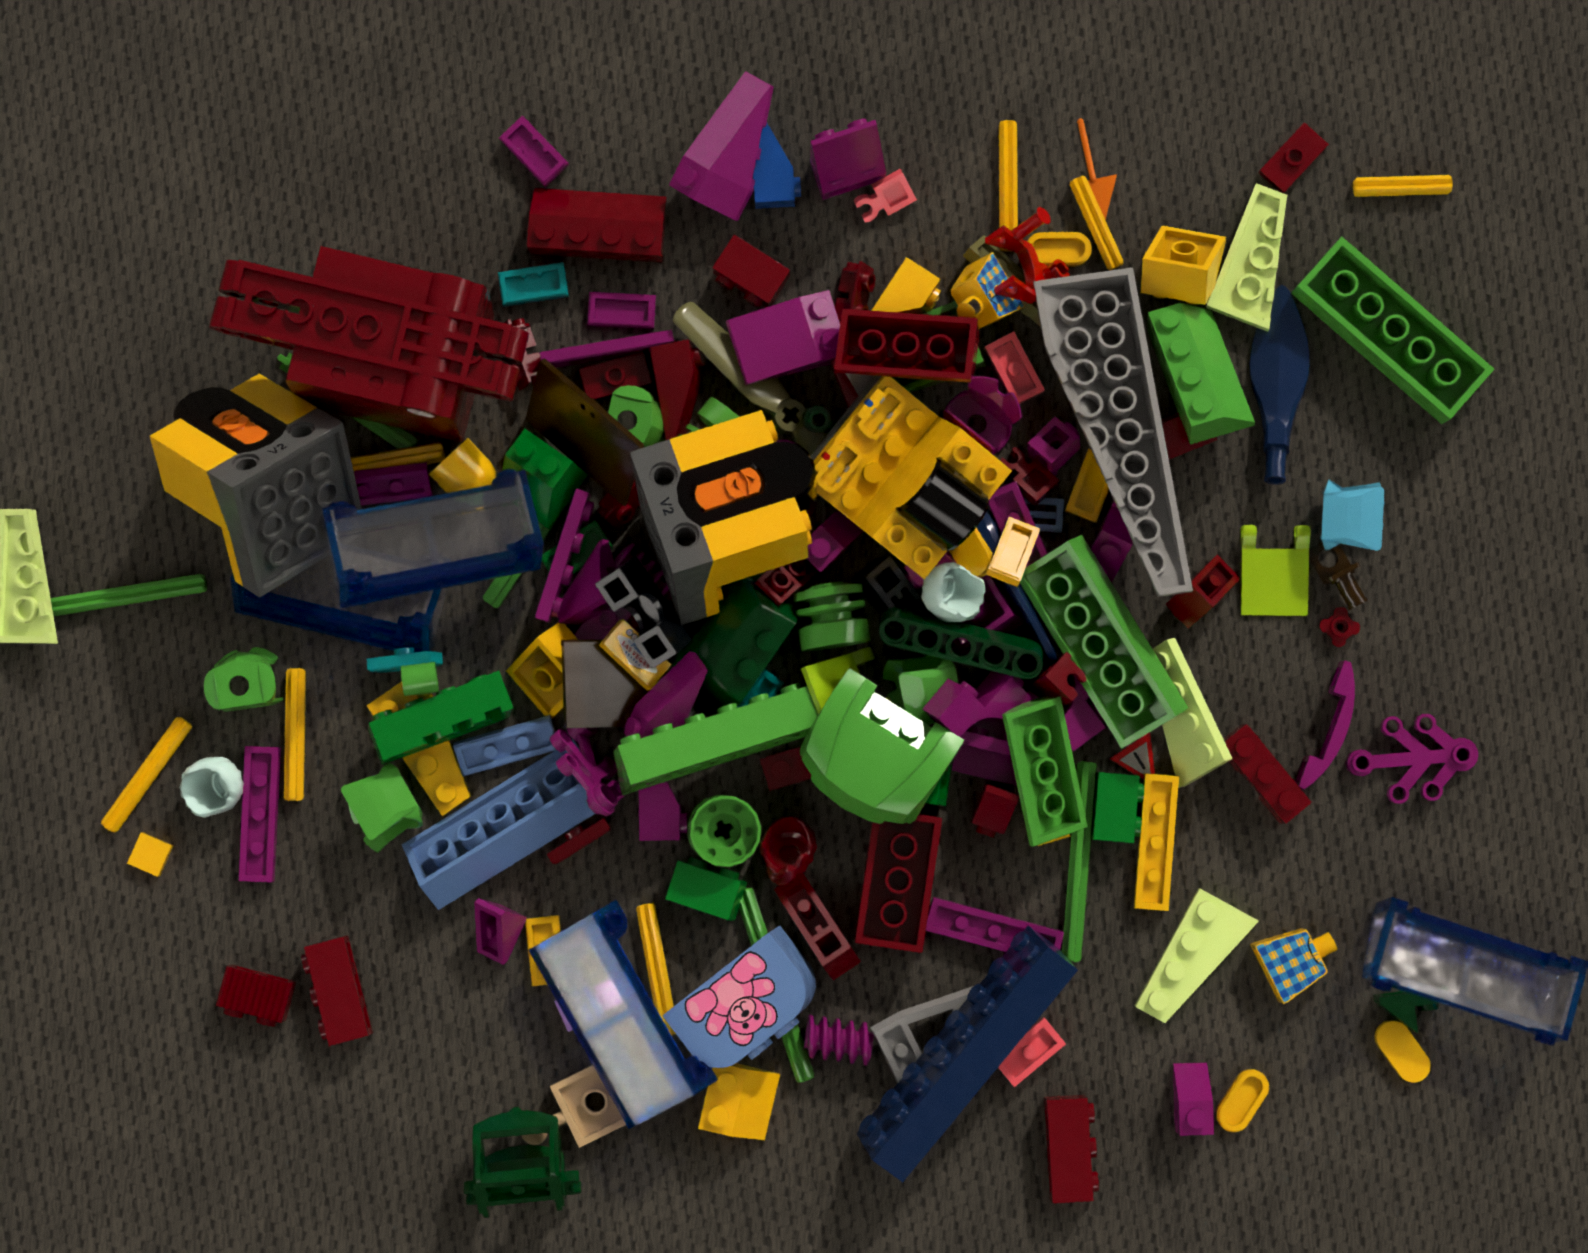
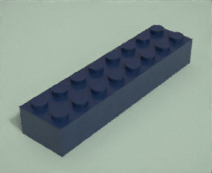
M1028 925L1024 931H1020L1014 936L1006 953L991 964L987 976L980 984H976L971 988L967 995V1000L959 1010H955L949 1015L940 1033L926 1043L922 1055L916 1062L906 1067L899 1083L883 1095L881 1104L874 1113L866 1116L861 1122L859 1131L856 1134L869 1156L875 1163L901 1182H904L1078 971L1055 945Z

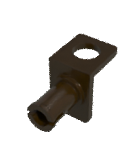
M1323 542L1309 549V559L1323 585L1328 583L1335 584L1348 606V610L1368 600L1353 576V573H1355L1354 569L1360 567L1359 562L1350 564L1340 544L1331 548L1338 556L1336 565L1331 568H1325L1318 560L1319 553L1324 549Z

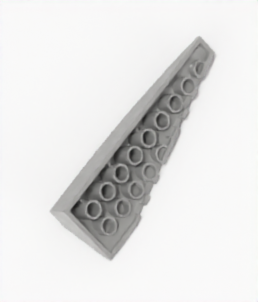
M1133 267L1034 281L1033 286L1036 293V303L1045 350L1157 596L1192 592V582Z

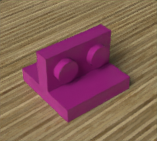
M985 718L969 727L961 736L964 742L953 759L951 771L1017 786L1003 719Z

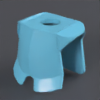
M1328 479L1322 491L1323 509L1320 539L1323 542L1324 549L1327 551L1341 543L1375 551L1380 550L1382 547L1384 489L1381 487L1380 482L1342 488Z

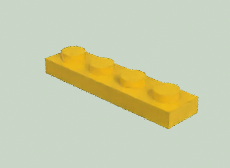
M1144 773V799L1141 807L1142 826L1138 845L1134 908L1169 911L1179 776Z

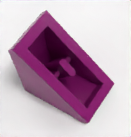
M478 898L474 902L477 952L504 965L509 960L527 917L498 903Z

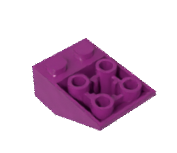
M859 119L847 125L848 129L836 133L834 129L826 130L816 134L815 140L810 141V165L822 200L871 185L886 177L876 120L867 122L866 119Z

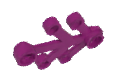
M1420 714L1414 720L1416 731L1421 734H1428L1443 748L1440 750H1429L1403 728L1402 721L1398 717L1390 716L1384 718L1381 722L1380 728L1382 733L1388 737H1393L1410 752L1371 755L1370 752L1363 749L1354 750L1346 758V768L1352 775L1366 776L1374 768L1411 765L1396 784H1392L1387 790L1389 801L1395 804H1402L1408 800L1409 790L1431 764L1444 763L1432 781L1424 782L1420 788L1421 796L1425 800L1436 801L1442 796L1444 785L1456 771H1467L1474 767L1478 760V749L1469 739H1453L1436 725V719L1431 714ZM1423 717L1428 718L1430 721V728L1428 730H1423L1420 727V720ZM1389 720H1393L1397 724V730L1394 733H1390L1386 729V724ZM1460 748L1465 749L1467 752V757L1464 761H1460L1456 755ZM1360 756L1364 757L1367 761L1364 769H1359L1356 766V760ZM1430 784L1434 785L1437 789L1434 797H1429L1426 793V788ZM1396 787L1403 790V797L1400 800H1396L1392 794Z
M567 728V732L562 729L557 730L550 736V742L557 751L564 752L566 750L568 752L556 761L558 769L567 777H570L572 774L586 790L587 804L594 813L610 816L614 812V807L618 804V801L625 795H622L618 781L612 780L607 785L601 782L603 778L610 779L617 773L616 762L609 756H605L596 764L589 738L597 732V728ZM572 739L578 742L580 751L572 742Z

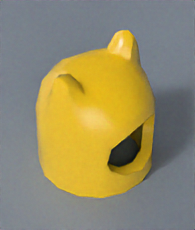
M469 438L429 473L453 500L459 504H469L477 510L484 508L483 498L488 493L496 495L499 492V485L495 481L496 470Z

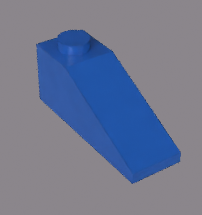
M767 123L766 127L762 129L759 148L761 149L760 160H756L753 179L755 180V209L795 207V197H801L800 177L793 176V166Z

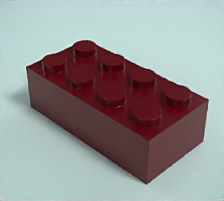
M919 814L916 820L910 824H907V822L903 824L886 821L881 824L872 822L854 938L855 943L918 953L923 952L942 818Z

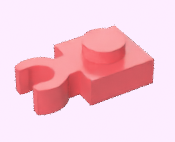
M901 169L871 184L875 191L874 194H861L854 199L857 208L864 204L870 205L869 211L861 215L864 222L874 220L878 212L883 208L889 216L917 201Z

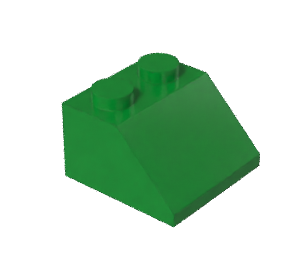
M524 428L504 456L498 493L549 529L588 474L573 461Z

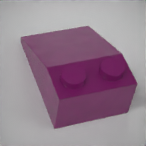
M830 290L794 298L726 321L745 385L827 366L836 358L840 322Z

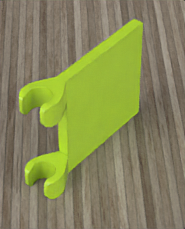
M1297 525L1294 527V549H1257L1256 526H1241V615L1308 616L1309 545L1311 535L1309 526Z
M871 647L801 668L818 714L848 668L859 673L858 666L875 659ZM886 697L887 700L892 702L890 697Z

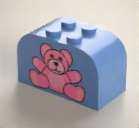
M778 926L662 1016L697 1061L713 1068L729 1067L736 1064L746 1055L751 1060L773 1043L770 1039L773 1034L779 1039L799 1023L796 1016L807 1008L815 994V974L811 965L781 926Z

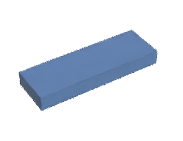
M548 715L453 742L462 776L555 751L556 749L550 742V736L555 733L551 716Z

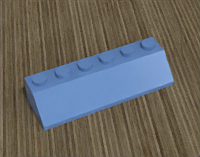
M572 740V742L575 744V746L579 749V747H578V745L576 744V742H575L574 740ZM566 750L564 752L553 751L402 844L420 888L438 910L596 814L589 808L586 801L587 792L572 774L570 777L565 776L556 765V761L565 753H568Z

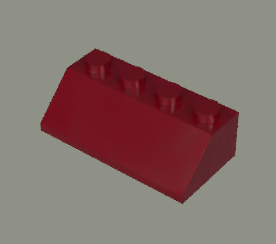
M534 188L529 212L527 248L530 254L662 263L667 196Z
M842 309L834 373L971 383L976 368L979 343L978 318Z

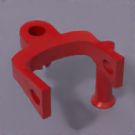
M1038 207L1034 215L1014 229L1009 230L1003 225L985 238V244L1014 251L1021 262L1026 284L1012 275L994 288L995 294L1033 304L1036 302L1034 281L1070 275L1067 272L1069 271L1067 265L1060 259H1056L1049 266L1039 262L1032 244L1023 240L1024 237L1041 225L1050 224V215L1044 208Z

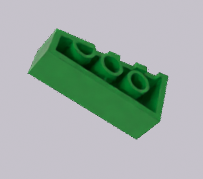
M498 670L489 675L485 674L475 677L459 687L445 688L429 699L418 698L404 705V709L392 713V710L389 709L372 716L374 721L368 723V730L382 765L506 720L514 708Z

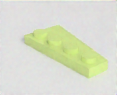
M1257 183L1255 184L1217 278L1215 288L1206 305L1207 309L1261 330L1269 331L1287 201L1286 194Z
M0 509V643L58 644L36 510Z
M1171 638L1154 647L1153 651L1189 707L1162 725L1175 776H1179L1178 788L1193 783L1233 758L1176 639Z
M1198 888L1139 996L1135 1007L1166 1023L1259 921Z

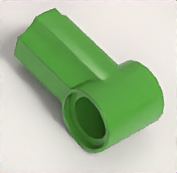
M435 662L401 666L404 696L417 695L418 698L430 697L431 693L439 692Z

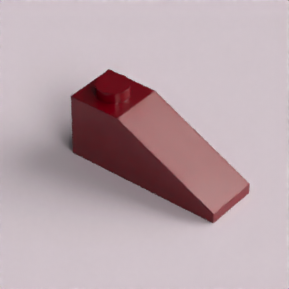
M689 339L650 347L666 440L675 438L679 434H687L685 427L690 423L703 377L701 366L705 365L704 354Z
M803 873L798 874L789 884L778 886L774 889L819 962L833 981L861 963Z

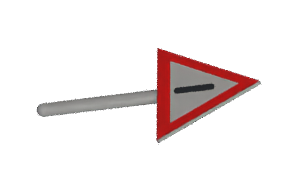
M1150 732L1125 746L1126 748L1109 758L1112 762L1132 774L1140 776L1139 778L1143 780L1144 773L1155 774Z

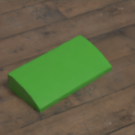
M1045 695L1020 704L1003 713L1002 716L1029 845L1034 847L1088 827L1061 696Z

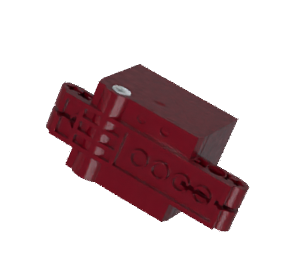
M324 246L319 248L312 277L240 259L239 261L226 260L218 291L229 297H216L209 328L226 335L293 350L285 382L292 393L319 409L463 443L475 394L503 401H513L520 369L505 363L522 364L529 333L520 328L513 327L511 324L493 320L494 312L488 289L482 284L454 275L432 273Z

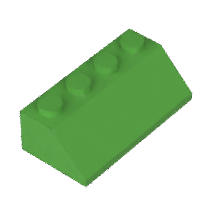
M1178 303L1148 312V334L1190 445L1255 426L1253 415L1212 311L1207 308Z

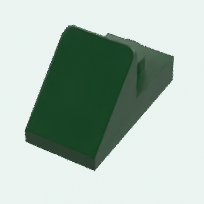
M1436 986L1374 994L1373 999L1376 1004L1403 1023L1409 1030L1418 1033L1415 1006H1418V1011L1439 1009L1438 1003L1448 1002L1447 988Z

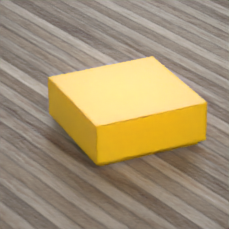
M141 832L127 864L160 877L174 845Z

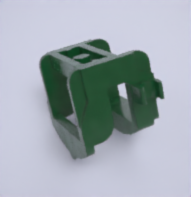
M513 1107L509 1112L491 1116L473 1126V1180L464 1182V1194H466V1204H477L479 1214H483L484 1218L490 1217V1206L555 1200L557 1211H563L566 1195L581 1193L579 1171H566L564 1153L561 1151L559 1123L556 1116ZM549 1133V1147L519 1145L496 1151L485 1157L483 1139Z

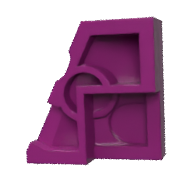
M602 539L597 543L563 595L564 602L558 617L560 624L579 625L600 613L599 606L607 602L595 583L607 575L608 572L615 569L609 540Z

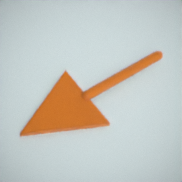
M1079 118L1077 124L1090 179L1088 183L1106 219L1117 174L1096 178L1084 120Z

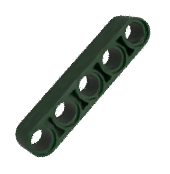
M902 607L889 608L884 612L881 619L879 635L883 642L890 646L1023 679L1035 678L1042 670V646L1031 639L962 622L947 623L940 621L934 615ZM898 621L903 625L904 629L894 632L888 628L887 623ZM930 629L937 634V637L927 640L920 635V632ZM959 637L965 638L970 642V645L966 648H959L953 643V640ZM990 646H998L1003 650V653L999 656H992L987 653L986 649ZM1024 654H1031L1037 661L1032 664H1024L1019 660V657Z

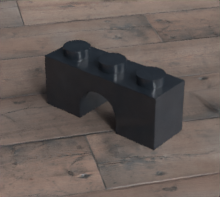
M637 556L632 557L613 569L595 583L613 612L624 608L635 618L639 634L633 642L651 669L677 654L692 641V638L684 626L681 625L678 617Z

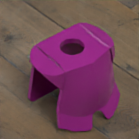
M973 376L971 383H968V390L960 392L948 403L943 411V419L960 427L994 455L1009 440L1012 431L1011 425L1022 418L1020 405L1013 392L1002 394L998 390L999 381L997 379ZM980 415L986 420V429L982 433L977 434L967 426V421L971 416Z

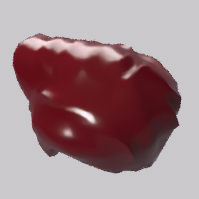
M793 816L781 817L772 823L760 842V853L766 863L768 877L779 886L789 884L798 874L805 872L808 865L813 862L814 853L817 850L814 831L807 823L803 822L802 818Z

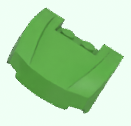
M848 668L808 731L800 748V756H802V761L810 772L811 780L815 786L841 808L867 821L878 824L884 821L900 824L907 822V824H910L918 817L937 783L959 752L964 739L935 722L933 727H930L876 693L875 690L878 685Z

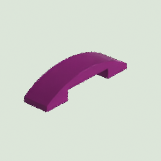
M1346 660L1338 663L1328 690L1329 694L1340 697L1319 757L1305 755L1295 782L1301 789H1306L1325 772L1339 752L1347 735L1354 708L1355 682L1352 664Z

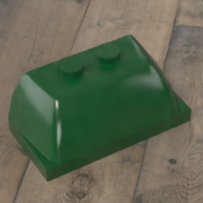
M757 574L723 586L721 589L723 600L718 601L720 613L703 618L698 622L690 634L692 641L676 654L670 663L671 666L664 673L666 675L689 651L696 652L708 669L697 698L716 711L718 708L732 703H736L737 706L740 705L797 622L798 616L795 611L798 608L794 601L788 599L778 607L755 584L757 579L760 578Z

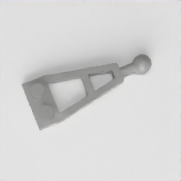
M972 987L901 1010L870 1027L897 1083L902 1079L906 1067L916 1062L922 1055L908 1024L948 1010H952V1012L959 1010L967 1000V995Z

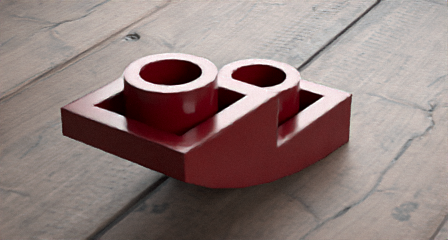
M803 559L766 571L757 579L755 584L779 607L811 581L818 572Z

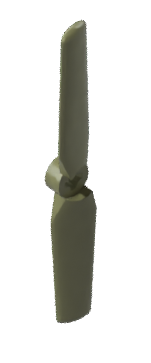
M687 302L679 307L673 316L674 324L752 404L772 415L771 420L774 423L775 429L781 434L791 435L802 456L807 460L827 433L824 431L814 433L804 427L802 415L806 410L805 407L797 400L790 398L778 378L745 385L730 334L694 302ZM782 410L786 413L793 410L796 413L794 420L797 423L795 424L792 421L788 424L784 423L782 419L785 417V414ZM813 416L812 423L815 426L821 425L823 420Z

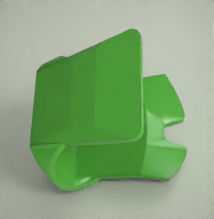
M627 385L615 389L612 393L608 413L618 421L619 415L622 412H633L637 417V423L633 429L628 431L645 445L644 447L665 441L663 439L664 426L660 403L654 401L653 396L648 391L637 386Z
M253 647L249 652L234 650L223 656L205 676L204 693L209 705L214 709H218V711L231 712L271 706L284 701L283 697L274 698L276 683L274 672L270 665L275 664L278 659L277 655L269 650ZM236 676H243L248 680L249 689L244 695L237 696L230 690V682Z
M930 655L909 659H889L883 671V679L894 681L897 689L889 692L887 697L891 698L892 703L927 725L934 723V721L922 710L923 707L947 679L958 683L954 663L950 660Z
M391 763L385 764L379 774L344 785L341 788L354 824L361 826L366 835L363 839L364 842L377 853L406 829H415L423 826L420 806L407 787L399 769Z

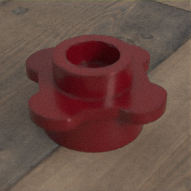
M1337 607L1332 616L1328 619H1323L1319 624L1321 632L1326 633L1332 639V644L1335 647L1344 646L1346 639L1351 635L1358 634L1360 631L1359 623L1352 621L1348 616L1347 609L1344 607ZM1338 624L1343 626L1342 630L1337 629Z

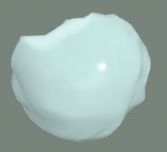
M949 562L934 567L924 579L921 597L927 609L940 621L947 623L964 622L974 619L980 612V606L984 603L986 590L983 579L971 574L965 567L955 562Z
M206 757L186 768L182 774V782L179 787L181 797L185 800L186 806L191 809L192 813L206 818L233 809L243 794L244 783L241 771L229 759L224 757Z

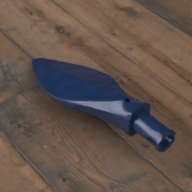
M1284 285L1279 286L1274 291L1269 331L1256 329L1249 362L1250 380L1263 426V449L1266 454L1264 481L1272 485H1280L1286 482V455L1289 454L1292 426L1308 382L1310 369L1308 339L1295 301L1288 288Z
M978 495L968 507L970 510L965 518L974 523L994 555L1001 536L990 510L983 508L981 498ZM998 580L1031 633L1042 646L1050 661L1058 659L1039 617L1021 584L1019 583L1018 587Z

